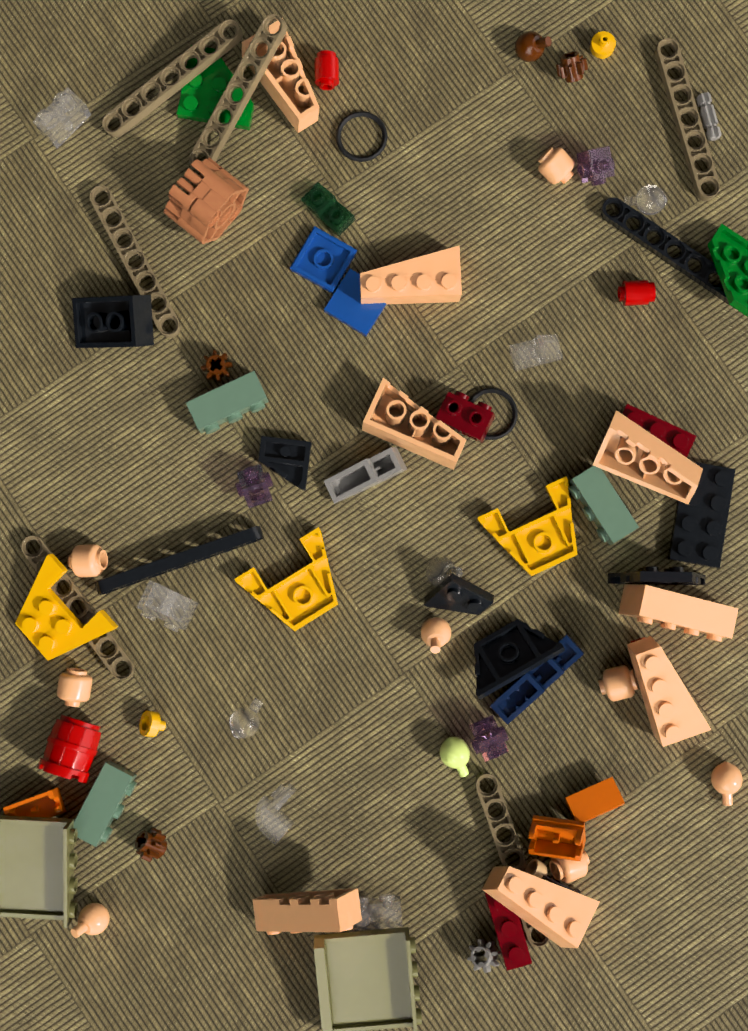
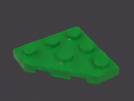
M205 48L206 53H212L215 51L214 48ZM221 57L182 88L177 110L178 118L205 123L209 121L233 76ZM189 59L186 68H194L197 65V59ZM236 88L232 93V98L234 101L241 100L243 91L241 88ZM251 99L234 128L250 130L254 111V103ZM225 110L220 115V121L222 124L229 122L231 114L229 110Z
M721 224L709 241L708 248L729 305L748 317V240Z

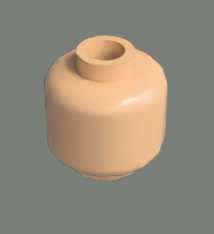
M550 147L538 159L540 163L538 171L550 184H557L560 181L565 184L574 175L571 170L574 168L575 161L561 147L555 149Z
M97 544L77 545L68 556V566L78 577L100 576L108 565L106 551Z
M625 665L604 670L603 679L599 680L602 695L607 694L608 698L613 702L632 698L635 690H638V682L634 670H629Z
M67 668V671L59 676L57 696L65 701L64 705L79 707L80 702H86L90 698L92 677L87 674V670Z
M583 850L581 861L551 857L549 867L556 880L568 884L586 876L590 861L587 853Z

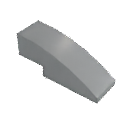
M390 447L324 480V483L333 502L338 503L406 471L407 467L397 447Z

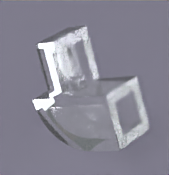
M290 783L286 787L281 784L272 793L273 801L264 795L256 807L255 818L257 826L263 835L274 845L278 843L294 824L280 810L297 790Z

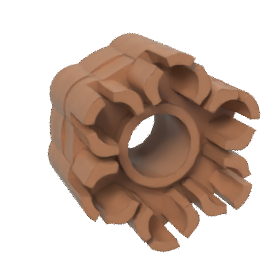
M210 157L202 162L197 159L191 164L200 173V176L188 168L184 177L196 187L183 177L180 178L176 184L188 194L184 193L174 184L169 191L168 196L170 200L163 211L165 215L201 244L215 241L223 234L241 212L249 188Z

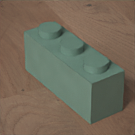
M252 371L186 402V405L200 433L206 432V434H210L219 430V425L227 421L229 424L239 421L243 418L242 414L249 411L255 413L266 407L265 404L269 401L255 371Z
M592 466L569 481L571 485L569 487L570 493L576 500L580 499L584 505L582 510L590 522L593 520L597 525L598 529L596 532L603 543L607 542L609 545H612L639 528L601 468Z
M111 760L105 762L74 821V828L78 831L77 837L95 847L102 842H107L113 831L110 828L114 818L119 819L125 808L122 802L126 795L131 796L137 785V782L134 781L137 774Z

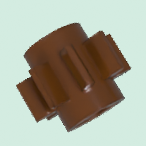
M577 51L563 54L560 57L561 63L556 64L558 76H561V79L565 78L567 83L581 80L584 71L588 70L586 58H583V55L579 56Z
M213 350L212 356L204 355L206 365L201 366L202 371H209L206 376L208 380L215 377L218 383H221L222 377L230 378L227 371L228 368L233 367L232 362H225L228 357L226 353L219 356ZM214 363L217 365L221 364L222 369L214 370L212 365Z
M151 827L149 832L144 830L138 834L135 840V848L137 849L136 853L140 855L141 859L151 862L153 857L158 859L164 855L167 849V842L165 840L166 836L161 834L162 831Z

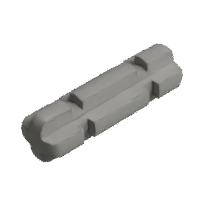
M709 92L701 93L696 98L698 107H701L699 111L704 129H707V132H705L707 140H718L722 134L720 127L717 126L718 120L714 105L711 104V95Z

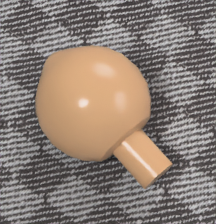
M440 617L429 618L421 627V638L430 647L432 653H439L440 647L448 643L451 638L450 625Z
M723 762L713 769L711 783L714 789L722 794V804L724 806L733 805L732 794L741 788L743 777L741 771L730 762Z
M100 903L86 905L80 911L78 925L71 929V935L74 938H78L83 933L88 935L102 933L109 924L110 915L108 909Z

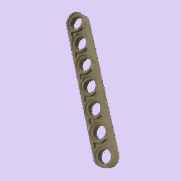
M269 14L263 19L189 156L190 166L201 154H204L207 159L210 157L216 162L286 34L287 24L279 15ZM278 20L280 22V29L277 33L271 34L269 32V25L272 21ZM261 43H266L268 46L267 53L264 56H258L256 53V49ZM248 66H254L255 75L251 79H246L244 76V71ZM236 88H241L243 91V96L239 101H234L232 98V93ZM229 110L231 118L228 123L222 124L220 115L223 111ZM216 132L219 140L216 145L211 146L208 143V137L211 133Z
M227 19L216 26L108 112L102 120L103 129L111 137H120L236 46L243 37L239 24L235 20ZM228 28H236V34L233 37H225V31ZM208 44H217V48L214 52H205V48ZM191 58H196L197 65L192 69L186 68L187 61ZM170 74H178V79L175 83L167 84V77ZM158 89L159 93L155 99L150 100L147 98L150 90ZM139 104V110L136 114H128V109L131 105ZM114 119H119V127L115 130H110V122Z
M664 38L658 43L655 50L656 61L695 193L700 200L710 201L718 194L720 183L679 45L674 39ZM670 46L673 49V55L664 56L660 48ZM675 68L679 71L680 77L678 79H671L667 71ZM677 91L684 92L687 100L678 102L674 98V93ZM681 115H691L694 120L693 124L685 125L682 123ZM697 137L700 141V147H690L687 141L688 138ZM696 160L705 161L707 170L698 171L694 166V162ZM703 183H710L714 187V192L712 194H705L701 190V185Z
M95 186L90 192V201L139 294L151 295V303L156 298H161L165 302L161 310L155 311L152 309L154 323L164 337H176L181 331L180 321L114 196L106 186ZM100 192L108 194V200L103 204H98L95 201L96 195ZM116 213L119 215L117 224H107L106 218L109 214ZM123 234L129 235L131 238L130 243L127 246L118 245L119 236ZM135 255L142 258L141 265L136 268L130 267L129 259ZM142 278H152V287L149 289L141 288L140 281ZM166 320L175 321L176 327L172 332H165L162 325Z
M28 536L22 541L21 550L35 571L39 573L46 556L54 553L40 537ZM32 540H37L40 543V550L36 554H30L27 550L28 543ZM68 572L51 587L71 611L72 604L75 601L81 600L84 603V612L80 615L74 614L84 626L96 615L97 611ZM62 580H66L70 584L68 593L64 595L57 591V584ZM111 631L88 642L116 679L125 680L132 677L135 672V664ZM108 640L113 642L115 650L111 655H105L101 650L102 644ZM120 661H126L130 666V670L125 676L119 675L116 671V666Z
M482 773L475 780V789L502 866H508L505 863L506 855L509 852H516L519 855V862L511 867L525 872L527 864L499 783L492 774ZM483 778H491L494 782L493 789L490 792H483L479 786L480 781ZM493 802L500 803L502 806V813L497 817H493L488 813V807ZM501 827H507L511 831L509 840L504 842L498 840L496 836L498 829ZM520 918L530 944L535 947H543L549 942L550 939L546 936L541 941L533 940L531 938V931L534 927Z

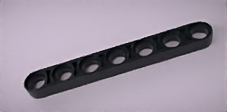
M611 197L603 203L601 216L606 222L729 304L722 284L714 286L708 280L710 274H718L712 261L622 200ZM609 204L616 205L619 209V214L616 216L609 215L606 212V206ZM629 218L637 219L639 228L636 230L629 229L626 225V220ZM649 232H656L660 237V241L656 244L650 243L647 240V234ZM669 246H677L680 250V256L676 258L670 257L667 253V248ZM689 260H697L701 265V269L697 272L691 271L688 268Z
M260 526L252 527L95 582L98 595H104L264 539Z

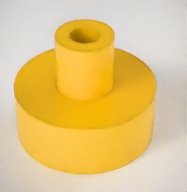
M601 31L596 33L590 44L591 53L600 59L608 58L615 49L616 40L609 32Z
M146 710L142 714L139 723V731L142 736L155 737L159 731L165 730L166 722L161 720L158 712Z

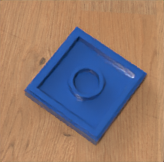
M314 226L293 261L290 271L333 294L356 256L357 250Z
M349 269L324 308V312L367 337L387 304H361L360 274Z

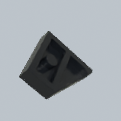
M261 436L258 461L299 489L306 491L312 442Z
M452 573L425 597L424 606L479 615L493 604L494 595Z

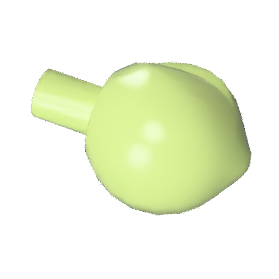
M447 738L440 747L439 754L441 760L446 766L457 769L460 777H465L469 774L466 766L470 758L469 747L462 738Z

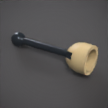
M532 859L525 869L526 873L546 879L551 883L581 894L579 889H572L549 876L547 867L543 862Z

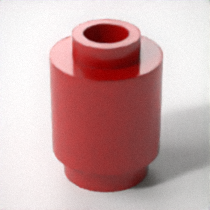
M323 50L318 52L314 60L315 84L322 90H332L339 84V59L333 51Z
M648 280L623 281L622 286H618V301H622L623 306L648 305L649 302L655 301V283L648 282Z

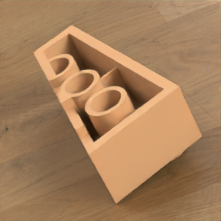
M278 20L269 25V32L271 34L277 33L280 29V22ZM286 31L260 82L297 133L318 121L320 107L309 80L305 76L300 58L297 57L293 41ZM255 34L242 42V58ZM261 43L256 49L258 56H264L267 53V44ZM249 66V68L255 74L254 66Z
M460 245L360 273L361 304L459 302L462 296Z
M385 378L382 379L363 420L362 431L454 470L466 439L441 420L438 421L430 415L429 411L425 408L418 406L410 400L409 396L401 390L398 391L390 385V382Z
M617 410L593 462V466L685 504H689L703 470V468Z
M625 584L618 614L635 617L637 622L645 624L660 623L661 628L676 630V627L684 629L683 633L693 636H699V633L707 634L706 639L722 642V638H733L738 608L649 585Z
M651 636L627 644L653 735L662 747L711 730L661 646Z
M511 866L493 867L482 888L484 892L562 948L579 947L600 901Z
M358 888L264 894L253 899L256 931H265L267 935L290 932L291 934L302 932H342L353 929V925L362 920Z

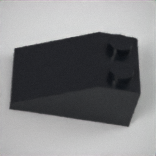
M151 295L72 298L76 348L154 345Z

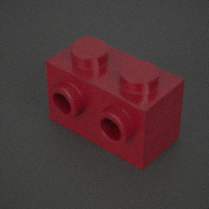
M448 391L435 418L438 421L441 420L451 429L482 443L495 418V414L491 412L492 407L480 401L476 405L468 401L469 396L459 391H456L455 394Z

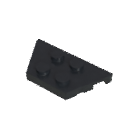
M647 566L638 568V571L608 573V584L705 585V575L684 572V567H669L661 572L659 567Z
M519 619L474 644V656L476 661V695L478 699H483L565 651L564 646L560 642L556 643L547 638L539 630L530 628L528 624Z

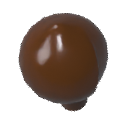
M526 31L517 38L515 52L521 60L534 62L542 56L545 47L551 46L552 40L549 36L542 38L537 32Z

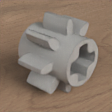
M479 939L477 942L478 946H469L472 952L471 957H468L467 960L472 961L475 965L474 971L483 967L484 973L491 972L490 965L494 967L500 965L497 958L501 951L495 949L494 941L488 942L486 945L484 939Z

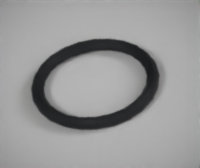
M360 111L349 114L339 123L336 131V143L339 150L353 161L365 162L375 159L381 154L387 144L388 136L384 123L376 115L369 112ZM356 117H368L380 126L382 142L377 151L363 157L352 155L346 151L341 142V131L349 120Z
M481 389L471 396L470 402L473 403L483 394L496 393L505 397L511 405L512 420L508 428L499 434H486L484 438L487 440L500 439L508 435L516 425L518 418L517 406L513 398L501 389Z

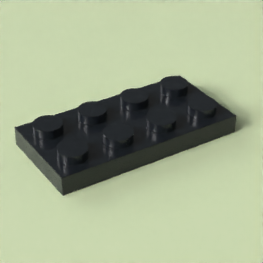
M694 462L703 468L702 474L689 504L677 500L668 560L718 569L721 563L736 469Z

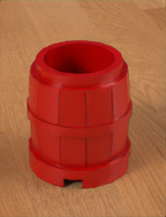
M61 715L60 719H56L51 733L48 735L44 756L40 758L37 768L70 780L75 778L78 779V782L87 783L90 775L88 771L97 754L101 738L100 726Z

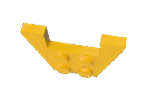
M567 476L545 486L556 510L517 529L508 530L498 508L477 517L478 522L530 577L578 555Z
M319 527L299 539L313 562L278 584L267 589L254 567L234 579L236 583L294 631H297L338 605L323 537Z
M54 554L46 556L15 622L16 626L48 661L118 627L104 610L98 611L84 626L55 594L51 587L68 570Z

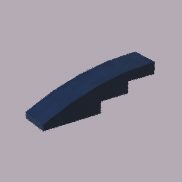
M568 634L558 641L564 646V652L519 677L490 705L507 725L542 695L553 682L565 673V670L584 654V651Z

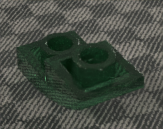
M319 182L301 198V201L338 237L356 220L355 216L341 205L335 196Z

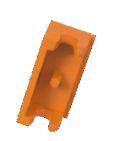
M613 777L565 797L566 804L574 821L587 822L625 804Z
M57 787L3 807L5 815L50 818L66 812V808Z
M533 815L528 838L531 839L528 848L529 854L581 861L586 842L585 822Z

